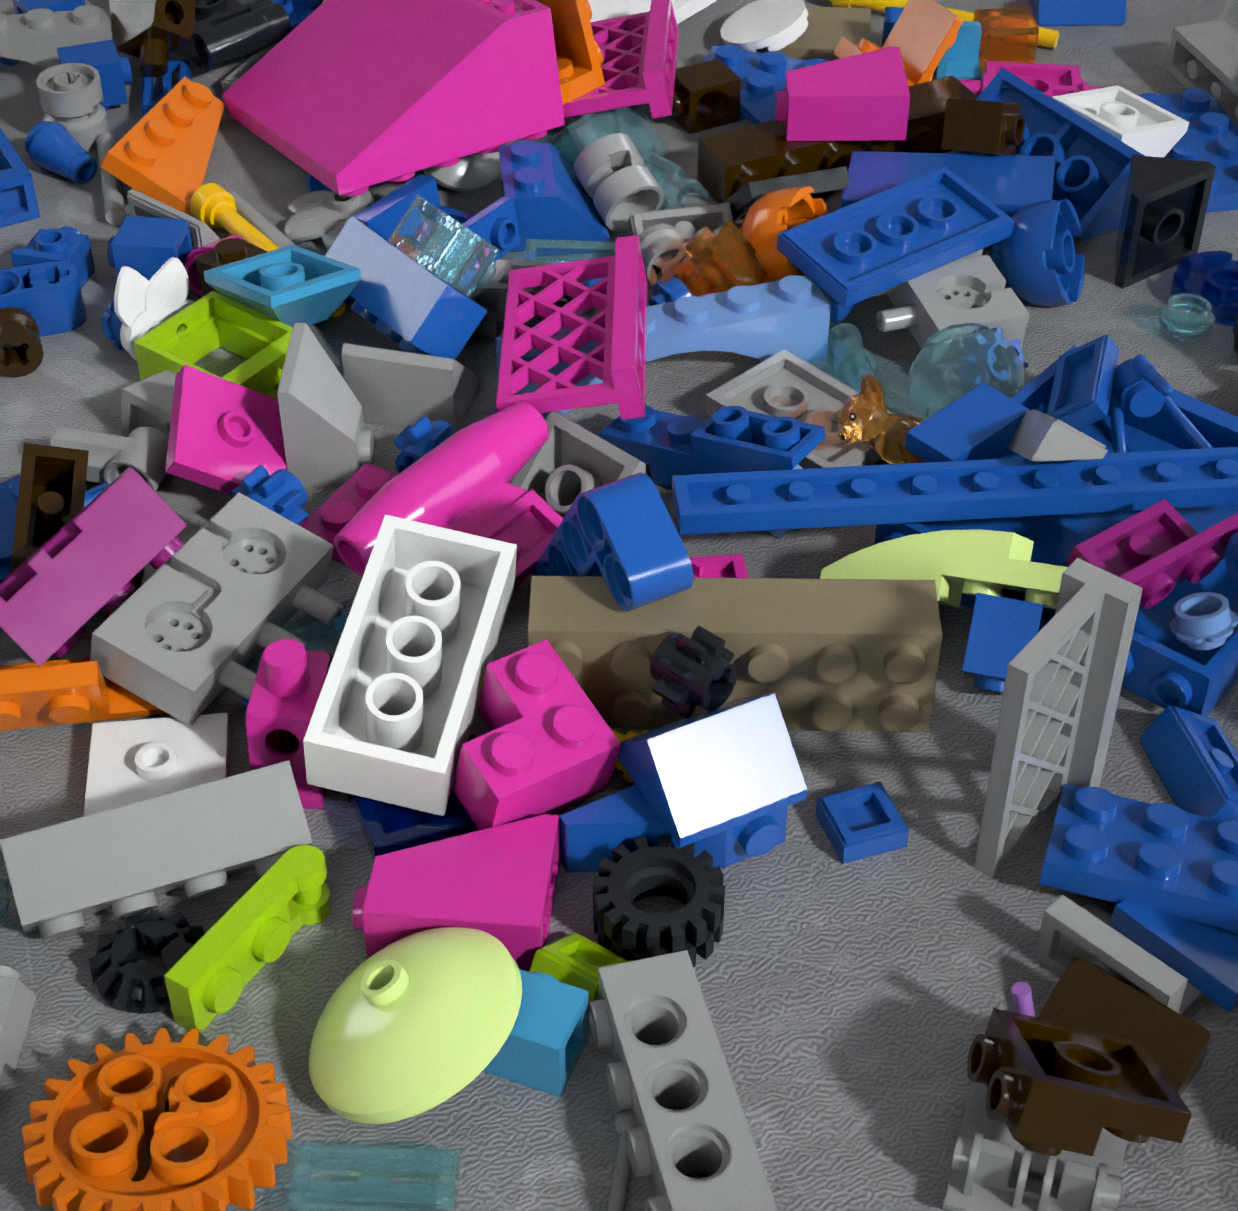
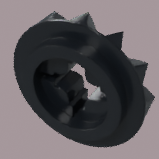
M151 908L146 920L135 923L121 917L117 932L99 935L97 953L89 959L92 982L98 995L112 1007L130 1013L147 1014L170 1009L171 1005L164 975L205 935L203 927L191 926L181 911L169 918H161ZM149 949L155 955L162 954L164 971L160 972L155 965L151 966L146 960L138 961V951Z

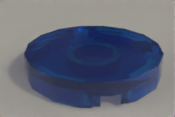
M1208 251L1184 258L1177 265V270L1173 273L1170 295L1176 306L1188 315L1207 323L1234 326L1238 317V261L1231 260L1233 253Z

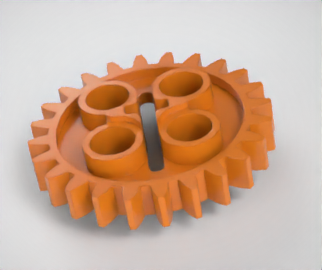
M159 1028L153 1043L142 1045L134 1033H128L124 1041L125 1049L116 1053L104 1044L99 1043L95 1045L96 1062L89 1065L80 1060L70 1059L67 1061L69 1081L47 1079L44 1082L47 1100L32 1101L29 1105L31 1124L22 1127L25 1148L23 1156L28 1184H34L38 1205L40 1207L53 1205L54 1211H226L225 1206L228 1204L252 1210L255 1207L253 1186L260 1188H273L275 1186V1165L287 1163V1140L292 1138L290 1106H287L285 1083H275L274 1065L271 1062L255 1065L254 1048L250 1045L230 1054L229 1038L225 1034L220 1035L207 1046L200 1045L199 1031L196 1028H192L181 1042H170L167 1029ZM167 1098L169 1100L170 1112H166L165 1103L167 1101ZM147 1152H148V1153L150 1152V1156H151V1165H150V1167H149L148 1154H147Z

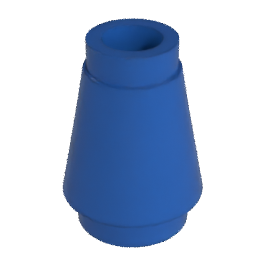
M43 121L36 124L29 131L25 140V149L33 164L75 181L80 185L91 181L95 176L97 162L64 125Z

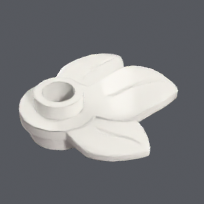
M171 257L149 281L139 272L127 266H123L119 272L115 287L114 311L122 322L120 329L121 344L125 351L136 361L134 341L195 302L186 299L189 292V277L185 267L178 258Z

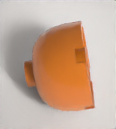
M811 186L790 187L767 192L753 203L745 215L742 226L739 228L736 236L737 251L743 258L744 264L754 280L760 284L781 280L783 277L790 275H805L776 248L779 233L828 214L823 199L812 198L810 193L815 189Z

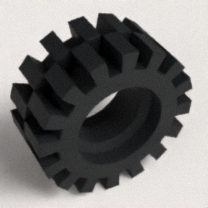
M659 835L658 846L656 847L648 846L646 836L634 839V851L631 853L623 844L614 848L613 861L604 857L598 865V876L594 875L593 925L594 933L598 932L599 945L606 949L612 947L613 953L626 960L631 956L633 961L685 950L688 951L693 967L696 966V953L706 960L714 951V941L719 943L723 934L725 886H723L724 875L720 866L713 868V857L705 850L694 858V843L679 847V849L671 848V836ZM664 895L675 898L686 906L671 913L654 914L642 911L633 906L632 903L643 897Z

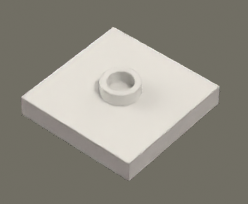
M228 713L199 715L190 726L175 717L92 723L83 817L229 777L231 729Z

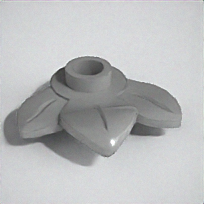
M327 190L306 193L288 206V210L293 216L286 222L283 234L294 244L322 237L328 251L351 215L354 217L374 204L370 190L357 196H342L334 191Z

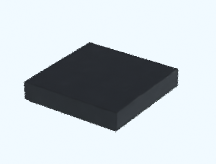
M847 166L748 182L723 203H730L733 222L744 220L749 208L758 198L767 192L780 189L811 186L815 189L810 193L812 198H822L824 202H827L850 185Z

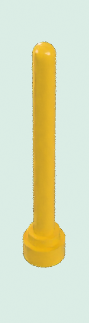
M207 183L200 186L194 192L190 201L191 213L198 220L205 222L210 228H224L230 234L241 236L248 243L268 252L280 248L237 213L234 197L220 185ZM345 302L342 303L332 317H339L344 313L346 308Z

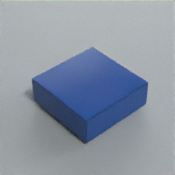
M881 782L817 798L815 815L842 864L907 847L909 829Z

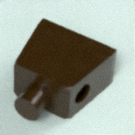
M109 0L113 40L118 51L139 58V71L143 75L160 77L167 74L168 55L190 42L193 36L196 0Z

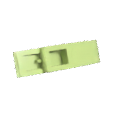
M981 529L942 530L913 534L880 542L851 553L822 568L820 579L935 580L938 605L957 608L960 607L962 593L971 596L982 593L1001 597L1002 590L1006 589L1025 592L1024 601L1043 604L1044 608L1056 609L1062 573L1068 567L1031 562L1034 542L1014 532Z

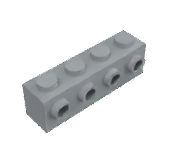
M289 760L0 839V846L24 933L39 929L42 940L53 939L86 928L84 916L113 908L115 919L150 911L151 908L155 909L158 907L157 895L185 888L187 898L199 897L225 889L230 886L227 875L254 867L258 878H261L292 847L312 845L313 843Z

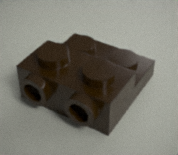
M993 1008L985 1034L976 1035L970 1047L967 1062L968 1078L972 1082L986 1085L988 1089L986 1096L988 1117L992 1120L1005 1122L1013 1139L1033 1152L1056 1156L1061 1154L1062 1150L1093 1156L1103 1127L1121 1139L1136 1143H1145L1150 1137L1182 1143L1192 1113L1141 1040Z

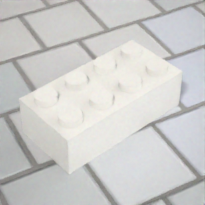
M385 514L303 740L307 784L444 816L454 785L461 745L468 740L479 705L486 666L493 660L514 593L517 544Z

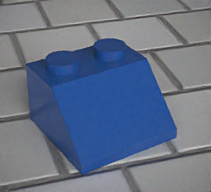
M519 141L513 145L499 146L501 197L514 200L521 244L510 252L610 246L608 227L595 208L593 198L586 193L574 173V163L550 143L538 144L533 141Z

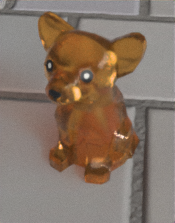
M867 374L861 381V393L847 399L836 412L840 428L838 438L848 445L870 442L881 459L890 464L927 463L904 448L907 431L926 419L912 415L887 413L884 403L885 393L881 384L874 376Z

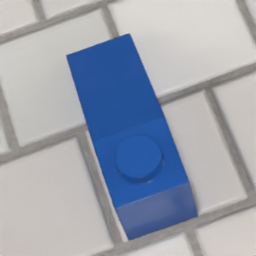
M636 785L559 816L561 865L567 873L598 872V865L604 857L613 861V849L623 844L630 853L633 852L634 839L646 836L648 846L656 847L658 846L659 835L671 836ZM788 806L694 842V858L705 850L713 857V868L719 866L720 868H725L748 857L766 854L776 845L785 842ZM671 836V848L679 849L678 844Z

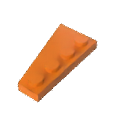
M184 77L107 152L100 167L136 191L192 216L190 201L194 192L202 186L225 103L215 97L206 86L192 82Z

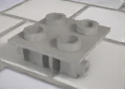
M971 1081L960 1134L957 1137L952 1169L943 1209L950 1211L1117 1210L1123 1177H1120L1126 1140L1111 1134L1103 1127L1093 1156L1062 1150L1061 1154L1056 1156L1033 1152L1013 1139L1005 1122L992 1120L988 1117L986 1111L988 1089L985 1084Z

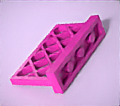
M651 0L649 12L590 22L594 40L600 47L603 55L601 68L605 85L564 104V118L649 103L652 119L672 115L679 32L672 0Z
M638 235L616 238L615 255L509 270L496 397L497 411L519 401L529 403L539 413L618 403L621 420L645 417L647 277ZM603 278L592 287L582 284L590 279ZM548 286L536 295L523 291L526 288ZM565 295L575 298L562 308L553 304ZM592 307L601 310L600 313L590 320L580 317V315ZM536 315L546 318L533 328L523 325ZM563 327L573 331L560 341L550 337ZM590 340L601 344L588 354L578 351L580 347ZM533 348L543 351V353L530 362L520 358ZM561 361L571 365L557 376L547 372ZM589 374L603 380V383L575 385ZM531 382L541 386L532 393L514 395Z

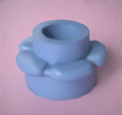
M1200 592L1185 596L1175 604V618L1171 621L1170 628L1175 633L1177 640L1186 643L1190 648L1195 650H1211L1223 645L1227 638L1233 634V628L1238 625V617L1235 612L1230 610L1229 601L1225 596L1214 592Z

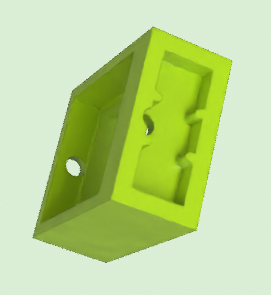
M211 291L134 341L140 380L167 369L177 374L184 365L217 376L194 364L217 348L222 347L247 359L223 376L222 379L278 399L277 391L293 327L220 293Z

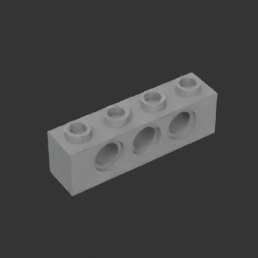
M685 950L598 968V1000L589 1002V1025L596 1048L608 1046L613 1063L606 1064V1079L613 1108L615 1111L631 1109L635 1127L625 1130V1142L634 1177L647 1176L653 1197L646 1198V1211H778L688 951ZM679 1107L683 1108V1110H670L666 1108ZM690 1173H700L707 1175L709 1177L702 1179H694L687 1177L685 1175Z

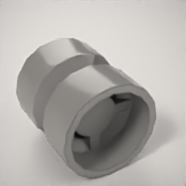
M66 63L47 68L36 79L41 107L46 112L43 116L44 121L64 125L87 152L97 150V137L102 133L110 134L106 110L100 104L104 101L98 70L93 66L83 63Z
M614 133L596 139L583 149L574 163V173L586 193L593 198L595 208L610 230L626 231L629 214L658 211L664 201L663 190L651 171L644 166L642 156L626 134Z

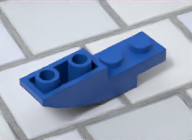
M645 405V417L621 420V416H619L599 433V437L640 461L649 464L654 484L671 488L673 475L790 470L826 438L825 428L822 426L799 422L792 417H775L747 411L741 406L724 405L706 421L696 416H681L654 410L650 406Z

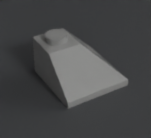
M294 323L277 391L287 471L294 474L304 487L340 488L366 462L373 464L375 455L374 431L364 429L362 405L306 323Z

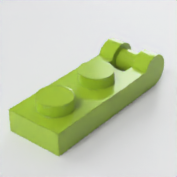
M299 845L285 852L164 975L174 1023L188 1031L196 1028L200 1034L218 1014L228 1012L235 1005L243 988L267 963L276 961L284 953L291 937L303 925L320 923L329 916L332 903L330 890L327 884L324 883L327 878V867L323 851L312 845Z

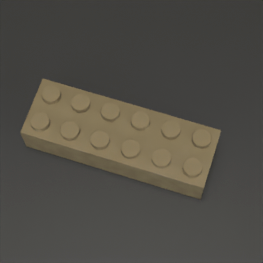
M532 576L528 647L547 639L609 728L656 729L685 718L661 703L662 697L652 692V687L657 681L650 675V663L655 650L666 637L674 633H681L691 638L697 626H701L726 640L724 647L734 653V658L730 663L737 669V680L731 695L725 703L740 698L775 693L787 730L929 732L942 642V628L935 580L693 577L691 588L627 612L616 603L603 576ZM696 705L692 715L706 710Z

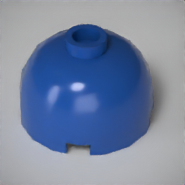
M1068 199L1044 200L1026 205L1011 217L1015 221L1012 235L1000 241V243L994 244L992 261L1005 278L1006 286L1012 288L1021 301L1039 306L1070 305L1071 302H1077L1080 298L1084 282L1085 257L1084 253L1075 254L1073 237L1082 236L1081 224L1076 209Z

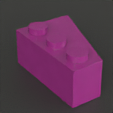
M128 467L0 583V627L39 666L51 655H54L57 659L61 658L85 636L87 632L82 626L99 609H102L106 614L110 613L134 591L136 587L130 580L147 563L156 570L183 546L184 542L177 535L187 524L133 467Z

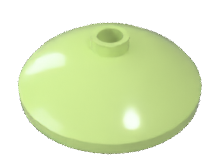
M466 927L424 930L401 938L379 950L359 965L341 983L320 1015L311 1041L308 1060L309 1075L316 1093L330 1110L338 1116L363 1124H385L408 1119L448 1100L466 1087L488 1066L507 1040L515 1024L522 999V979L516 961L496 937L487 932Z

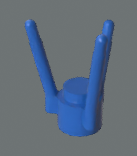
M1139 354L1133 359L1124 361L1116 368L1112 387L1114 394L1111 395L1108 409L1111 418L1113 453L1127 452L1125 413L1140 418H1147L1155 415L1160 410L1167 414L1196 449L1213 448L1173 402L1170 396L1173 393V387L1156 371L1145 355Z

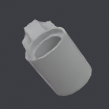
M59 426L51 437V446L89 451L86 482L102 484V482L106 481L110 485L128 467H133L152 489L156 491L167 475L165 467L169 437L152 427H138L132 430L128 437Z

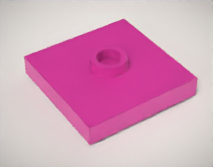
M187 365L180 369L175 376L165 467L166 473L232 495V490L241 484V479L259 465H263L269 475L277 469L286 470L287 464L278 399Z

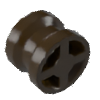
M7 307L0 309V374L6 377L16 378L32 373L42 363L44 356L37 321L31 313L21 308ZM8 343L10 346L17 345L19 347L5 348L4 345Z

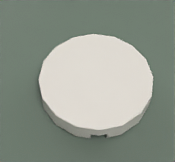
M757 0L735 11L725 20L720 29L721 38L724 45H737L746 51L756 52V49L767 47L768 51H778L796 41L805 32L809 25L807 20L809 14L804 0Z

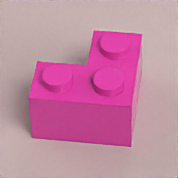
M545 639L488 663L477 711L491 732L461 745L453 785L454 793L479 831L544 814L553 815L606 790L621 743L548 640Z

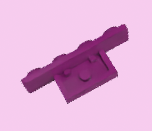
M1164 499L1076 545L1066 562L1071 565L1079 558L1142 587L1139 605L1142 604L1145 609H1150L1164 600L1177 584L1186 579L1191 584H1195L1204 579L1217 567L1220 561L1225 558L1228 540L1234 533L1238 532V513L1198 534L1175 508Z

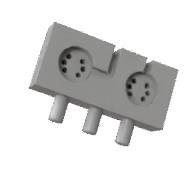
M983 249L874 295H887L895 307L877 312L876 324L879 331L889 332L908 328L931 364L959 359L963 351L966 350L962 341L965 337L977 334L982 335L984 330L1001 327L1003 339H1020L1021 344L1019 347L1021 348L1030 314L1012 288H1005V278L989 255H982Z
M238 492L210 519L209 530L202 527L172 556L171 567L163 564L92 633L90 661H98L104 677L188 726L194 722L225 688L250 700L256 674L245 668V666L262 648H266L270 643L280 639H293L302 643L305 650H308V643L282 628L298 610L307 613L328 626H333L332 619L342 615L343 605L318 591L328 579L334 545Z

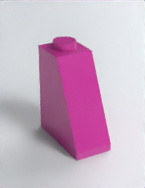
M887 47L785 72V90L776 91L775 121L784 122L786 141L906 140L910 92L900 48Z
M544 814L375 856L368 886H357L352 909L353 928L364 931L367 959L389 944L414 933L434 928L466 927L478 929L496 937L516 961L518 968L529 972L536 950L547 946L560 868L559 815Z

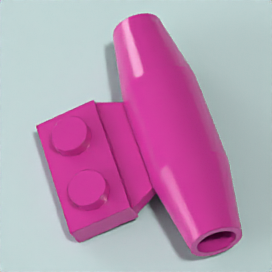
M519 401L458 430L384 484L334 537L336 550L343 562L355 574L363 577L386 514L517 544L515 588L534 572L537 562L563 520L533 489L528 491L509 484L549 439L548 426L542 415L529 403Z

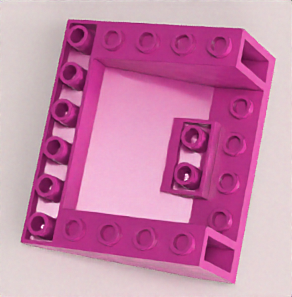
M326 0L222 94V99L225 103V113L335 193L342 196L361 195L369 190V186L384 181L401 182L408 180L415 175L416 171L428 167H450L460 161V157L476 152L481 154L494 153L499 151V146H503L511 141L539 139L547 135V130L565 125L551 8L535 0Z

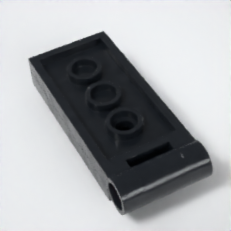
M196 0L193 36L190 42L177 50L199 67L203 65L205 68L210 69L280 42L292 31V27L282 5L277 2L273 3L270 0Z

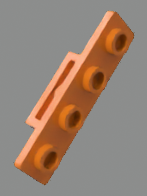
M90 657L45 661L41 666L36 662L0 666V731L168 714L104 677L98 661H90Z

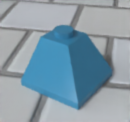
M292 244L204 271V279L208 285L230 299L291 327L294 326V323H306L310 328L312 324L332 318L361 280L360 268Z

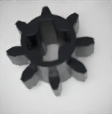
M697 626L691 638L681 633L671 634L659 644L651 659L650 675L657 681L652 687V692L662 697L661 703L687 719L694 712L696 705L706 711H714L726 702L735 687L737 669L730 663L734 658V653L724 647L726 640L701 626Z

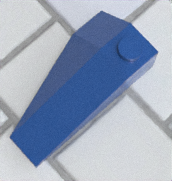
M1002 67L976 100L1021 103L1020 114L1024 116L1025 130L1021 143L1016 145L1015 155L1055 156L1052 200L1068 199L1076 209L1081 224L1082 236L1075 238L1082 242L1118 229L1132 155H1145Z

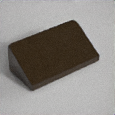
M1077 957L1065 969L1037 1017L1141 1040L1179 1096L1182 1095L1202 1067L1211 1038L1210 1032L1205 1027Z

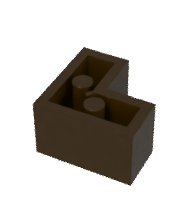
M24 443L10 574L84 508L88 450ZM145 566L130 580L136 588L124 601L141 587Z

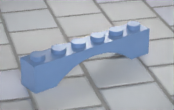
M790 275L777 281L753 286H736L728 291L698 297L686 296L677 301L647 307L646 362L673 354L696 351L733 352L756 358L763 362L784 349L806 362L827 358L831 303L818 285L808 276ZM563 327L550 337L560 341L573 331ZM503 336L495 337L497 383ZM590 340L580 347L578 351L588 354L601 344ZM533 348L520 358L530 362L543 353V351ZM561 361L547 372L557 376L571 365ZM589 374L575 385L603 383V380ZM531 382L514 395L532 393L541 386ZM572 409L555 412L559 414L569 413ZM550 412L540 414L543 418H547Z

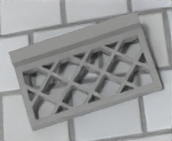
M1079 558L1062 573L1055 616L1008 664L974 868L992 878L1057 805L1064 784L1081 788H1100L1143 588Z

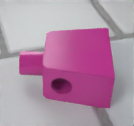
M280 639L270 643L262 653L246 710L250 771L289 760L302 807L306 809H323L327 788L307 784L303 740L333 658L332 655L325 651H307L299 641ZM289 731L297 737L300 747L293 753L283 754V750H291Z

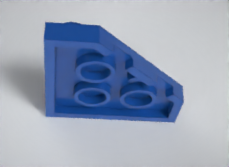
M732 44L713 45L703 61L719 58L741 78L739 120L748 119L753 125L775 120L776 91L785 90V72L828 62V60L820 58L810 60L790 58L776 51L765 53L746 51Z

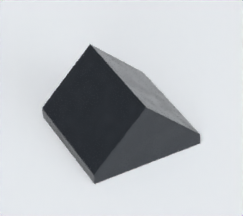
M1132 155L1116 243L1115 284L1122 289L1197 256L1216 168L1215 165L1206 161Z

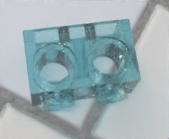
M419 195L416 196L388 239L389 242L416 263L468 297L471 296L475 288H481L490 279L496 267V260L494 259L500 249Z

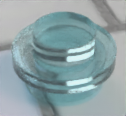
M1181 293L1172 296L1168 300L1167 305L1161 309L1159 325L1172 338L1190 342L1209 335L1213 330L1215 317L1211 312L1212 306L1207 299L1196 294Z

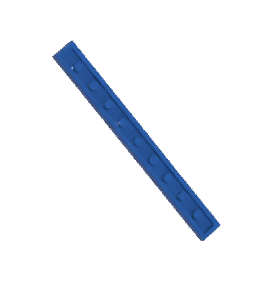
M1238 447L1106 453L1104 459L1035 462L1026 458H1005L672 476V500L679 535H712L716 533L747 531L771 532L784 529L837 528L840 526L877 524L897 525L901 523L933 521L957 522L970 519L1022 518L1026 516L1064 514L1081 515L1084 513L1120 511L1140 512L1164 499L1175 509H1199L1203 507L1238 505Z

